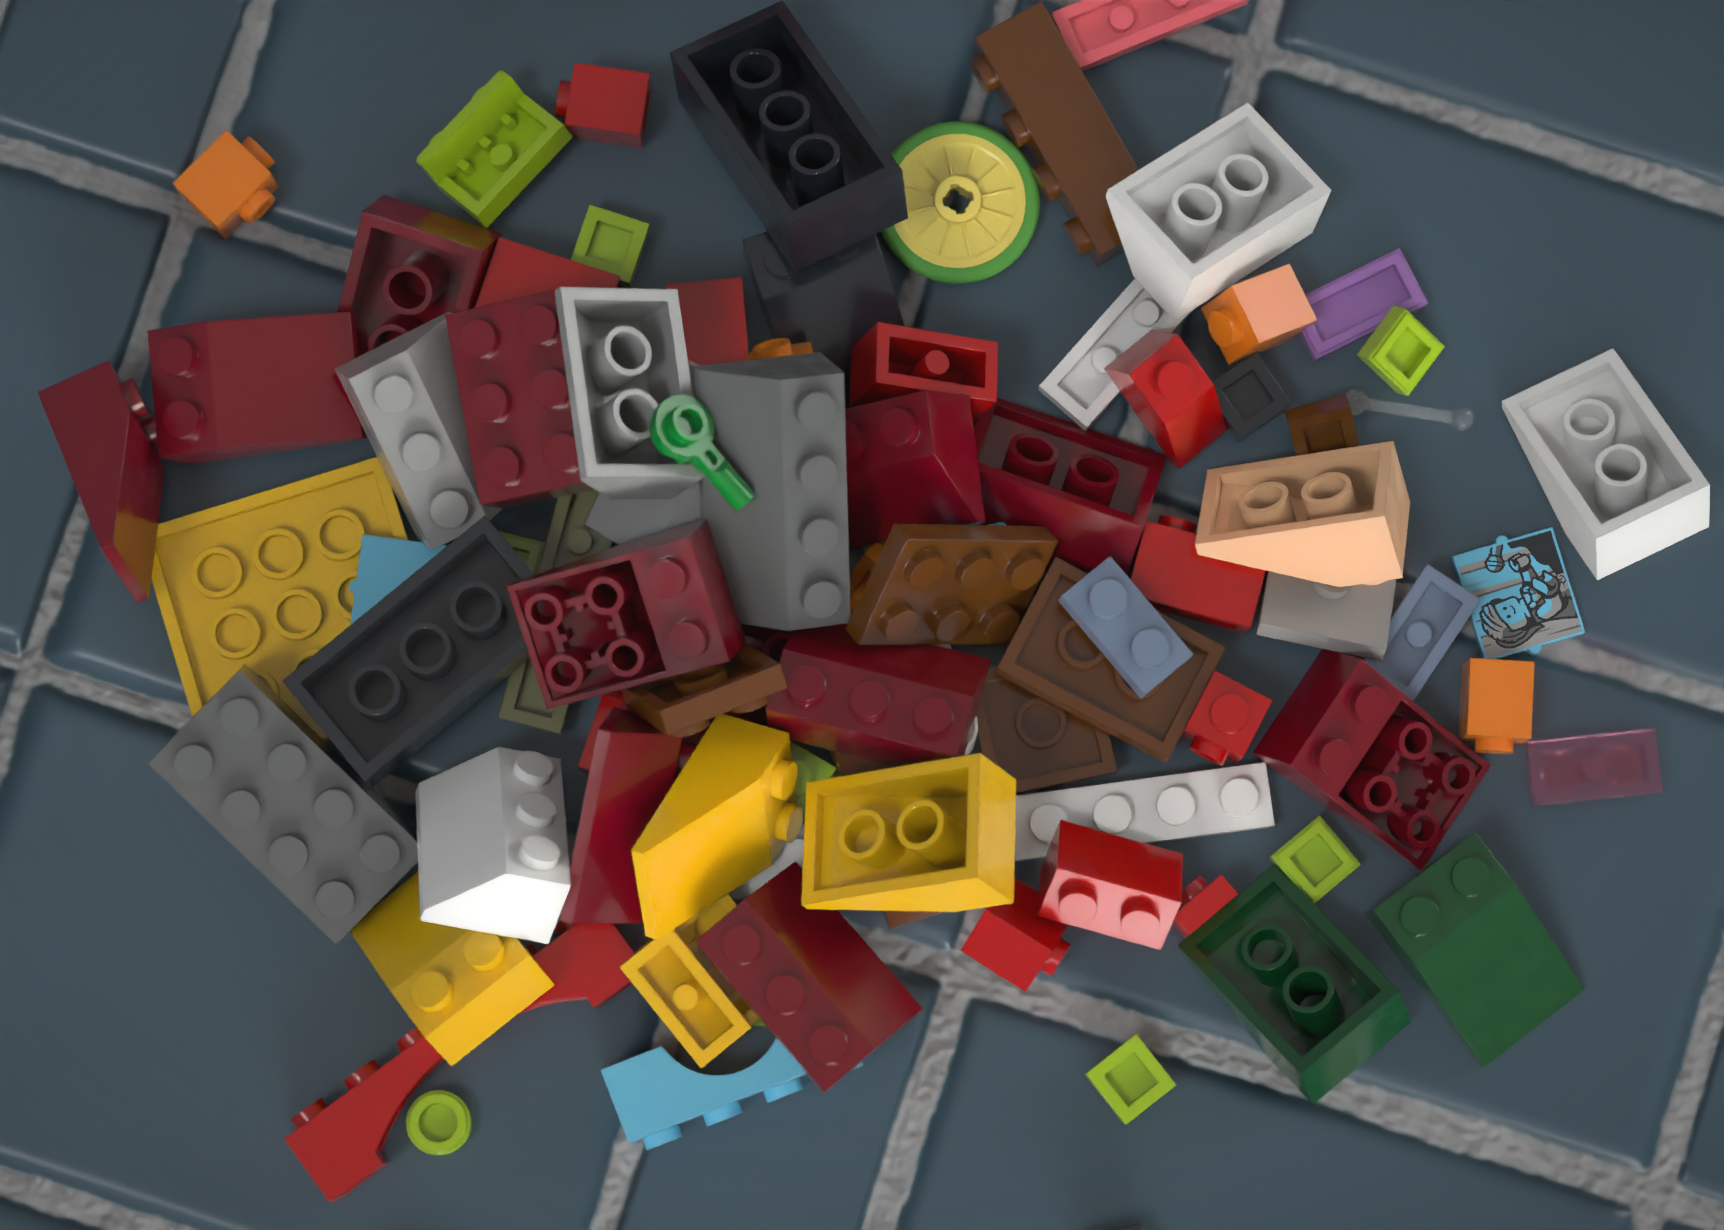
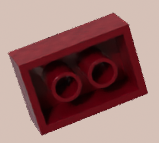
M557 289L445 315L479 503L482 506L507 509L594 490L580 479L555 297Z

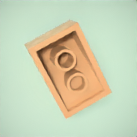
M1388 441L1207 469L1195 541L1198 555L1336 587L1358 584L1377 585L1387 580L1402 578L1410 499L1394 442Z

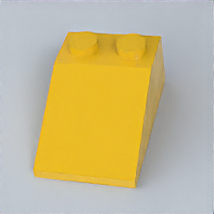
M725 714L715 717L631 850L645 935L647 937L658 940L773 865L786 842L792 843L796 839L803 821V808L797 802L795 784L798 776V766L796 762L792 761L789 733Z
M977 753L806 782L801 905L807 909L958 912L1014 903L1016 779L983 754Z
M418 872L376 904L350 930L352 936L426 1040L451 1066L554 986V983L519 938L421 921Z

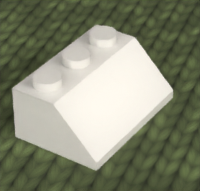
M1247 102L1109 188L1105 197L1133 277L1176 321L1312 234L1331 189Z
M497 747L420 782L415 792L420 920L548 944L571 886L561 759L545 756L535 751H518Z

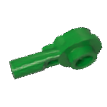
M685 394L672 395L660 402L653 412L650 423V437L654 446L665 456L674 458L678 464H686L690 461L696 470L704 473L735 511H738L755 497L754 492L712 444L714 425L707 408L696 398Z

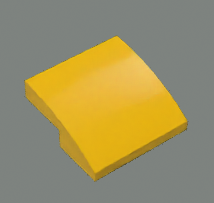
M729 894L658 940L651 938L619 966L700 1068H703L752 1028L750 1025L759 1019L697 947L695 942L737 906Z

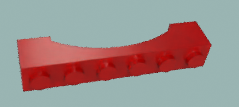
M558 922L554 927V931L559 936L539 952L532 944L526 946L530 954L554 983V986L520 1013L549 1004L574 1000H588L595 1009H599L633 984L619 966L635 952L614 923ZM417 1027L396 1042L401 1053L384 1066L380 1067L377 1061L373 1059L346 1078L343 1083L349 1091L328 1106L324 1099L320 1098L290 1120L297 1130L284 1138V1140L329 1202H337L388 1164L381 1152L399 1113L427 1076L445 1060L426 1040Z

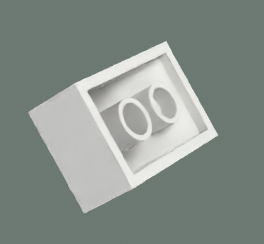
M1614 348L1502 400V409L1565 534L1596 580L1709 527L1710 484Z

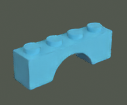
M775 1039L767 1053L755 1064L733 1074L706 1075L692 1071L678 1063L662 1046L601 1069L628 1143L642 1139L646 1150L683 1137L679 1124L703 1115L708 1127L742 1114L743 1111L739 1101L763 1092L767 1103L803 1090L799 1077L807 1075L777 1039ZM861 1062L855 1069L864 1066L863 1062Z

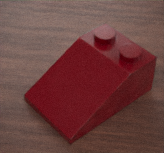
M387 195L381 196L363 210L337 313H355L359 356L447 312L455 313L475 308L498 238H502L503 233Z
M338 312L205 321L147 331L158 456L191 466L367 439L366 433L335 371V368L359 357L355 313Z
M108 360L37 393L99 546L136 603L148 599L150 594L165 467L158 456L156 448V422L150 406H146L134 379L130 378L122 382Z

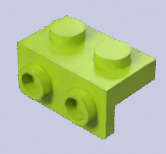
M500 70L486 85L479 88L469 103L442 131L438 132L430 140L428 146L418 155L416 162L441 192L484 227L488 228L573 136L564 124L525 95L511 76Z

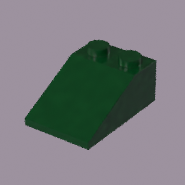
M1476 832L1464 837L1364 914L1482 1068L1585 990L1515 882Z
M1275 864L1177 945L1180 952L1269 1059L1313 1105L1411 1023L1400 991Z

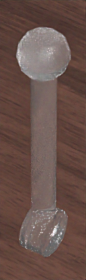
M1352 389L1346 393L1353 416H1358L1367 410L1450 423L1458 431H1466L1474 423L1473 412L1464 406L1449 411L1370 399L1359 389Z

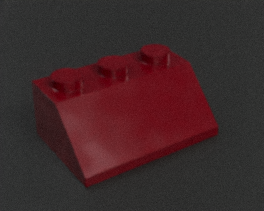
M924 390L845 409L849 551L871 547L876 542L885 544L894 524L975 525L985 523L970 395Z
M997 397V402L977 419L974 427L985 523L975 525H990L1003 522L1007 526H1045L1058 540L1050 558L1051 561L1057 557L1088 574L1111 556L1127 575L1145 526L1166 455L1091 429L1085 431L1074 423Z
M847 623L793 631L783 649L779 662L787 688L769 696V702L766 706L768 727L789 733V739L896 767L965 755L990 667V659L932 644L858 645L847 632Z
M613 707L597 732L570 866L571 886L562 907L560 921L569 923H643L631 850L697 747L695 743L686 742L687 736L675 737L672 734L666 735L634 712Z
M795 861L746 897L695 942L702 953L825 1095L923 1008L838 910L807 909L801 905L803 869Z

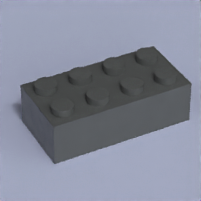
M246 664L147 763L335 944L418 862L417 830L373 787L367 784L333 748Z

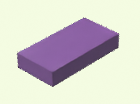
M1400 248L1305 294L1317 321L1301 331L1299 335L1315 363L1373 334L1394 305L1406 308L1411 314L1425 308L1428 302Z

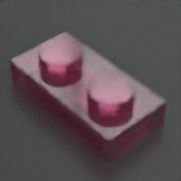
M1655 728L1528 741L1524 743L1531 807L1652 795L1663 792Z

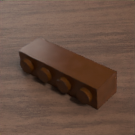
M1040 1L976 36L973 51L976 58L970 61V66L984 92L989 94L996 91L1007 112L1000 116L1013 143L1017 148L1027 145L1038 166L1031 169L1043 196L1048 202L1058 199L1069 220L1062 225L1072 247L1080 257L1089 253L1094 264L1098 267L1125 252L1105 197L1109 188L1139 169L1043 2Z

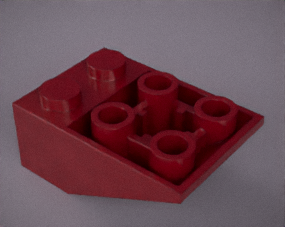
M707 519L637 538L513 582L507 586L547 709L728 662L746 642Z
M1326 649L1320 651L1253 751L1257 757L1297 789L1418 870H1422L1491 766L1363 659Z

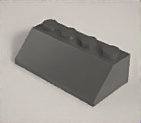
M821 352L695 366L696 399L707 408L713 419L714 436L712 444L755 494V497L745 506L735 511L705 475L699 480L701 520L707 519L740 624L792 631L848 623L851 618L844 372Z

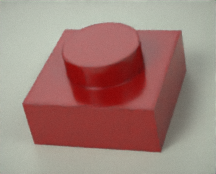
M1222 874L1209 884L1199 875L1182 890V903L1172 925L1185 939L1238 895V893Z

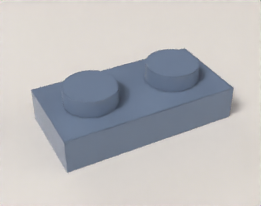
M1111 556L1066 591L1058 600L1140 699L1194 655Z
M1427 564L1391 616L1387 649L1383 660L1379 661L1369 658H1363V660L1414 701L1481 599Z

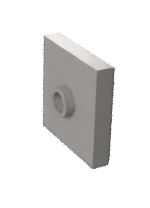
M1266 571L1256 635L1382 661L1387 649L1396 579L1387 580L1377 585L1358 584L1336 587Z

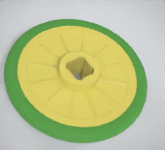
M962 121L944 122L917 131L905 139L892 152L891 155L903 171L908 219L880 232L890 250L904 265L914 272L935 281L953 284L970 283L996 275L1011 265L1022 254L1036 229L1040 209V195L1038 184L1031 171V165L1019 148L1008 138L980 124ZM958 191L959 194L967 199H971L969 206L965 209V213L956 214V211L948 206L944 207L943 204H945L946 199L950 196V192Z

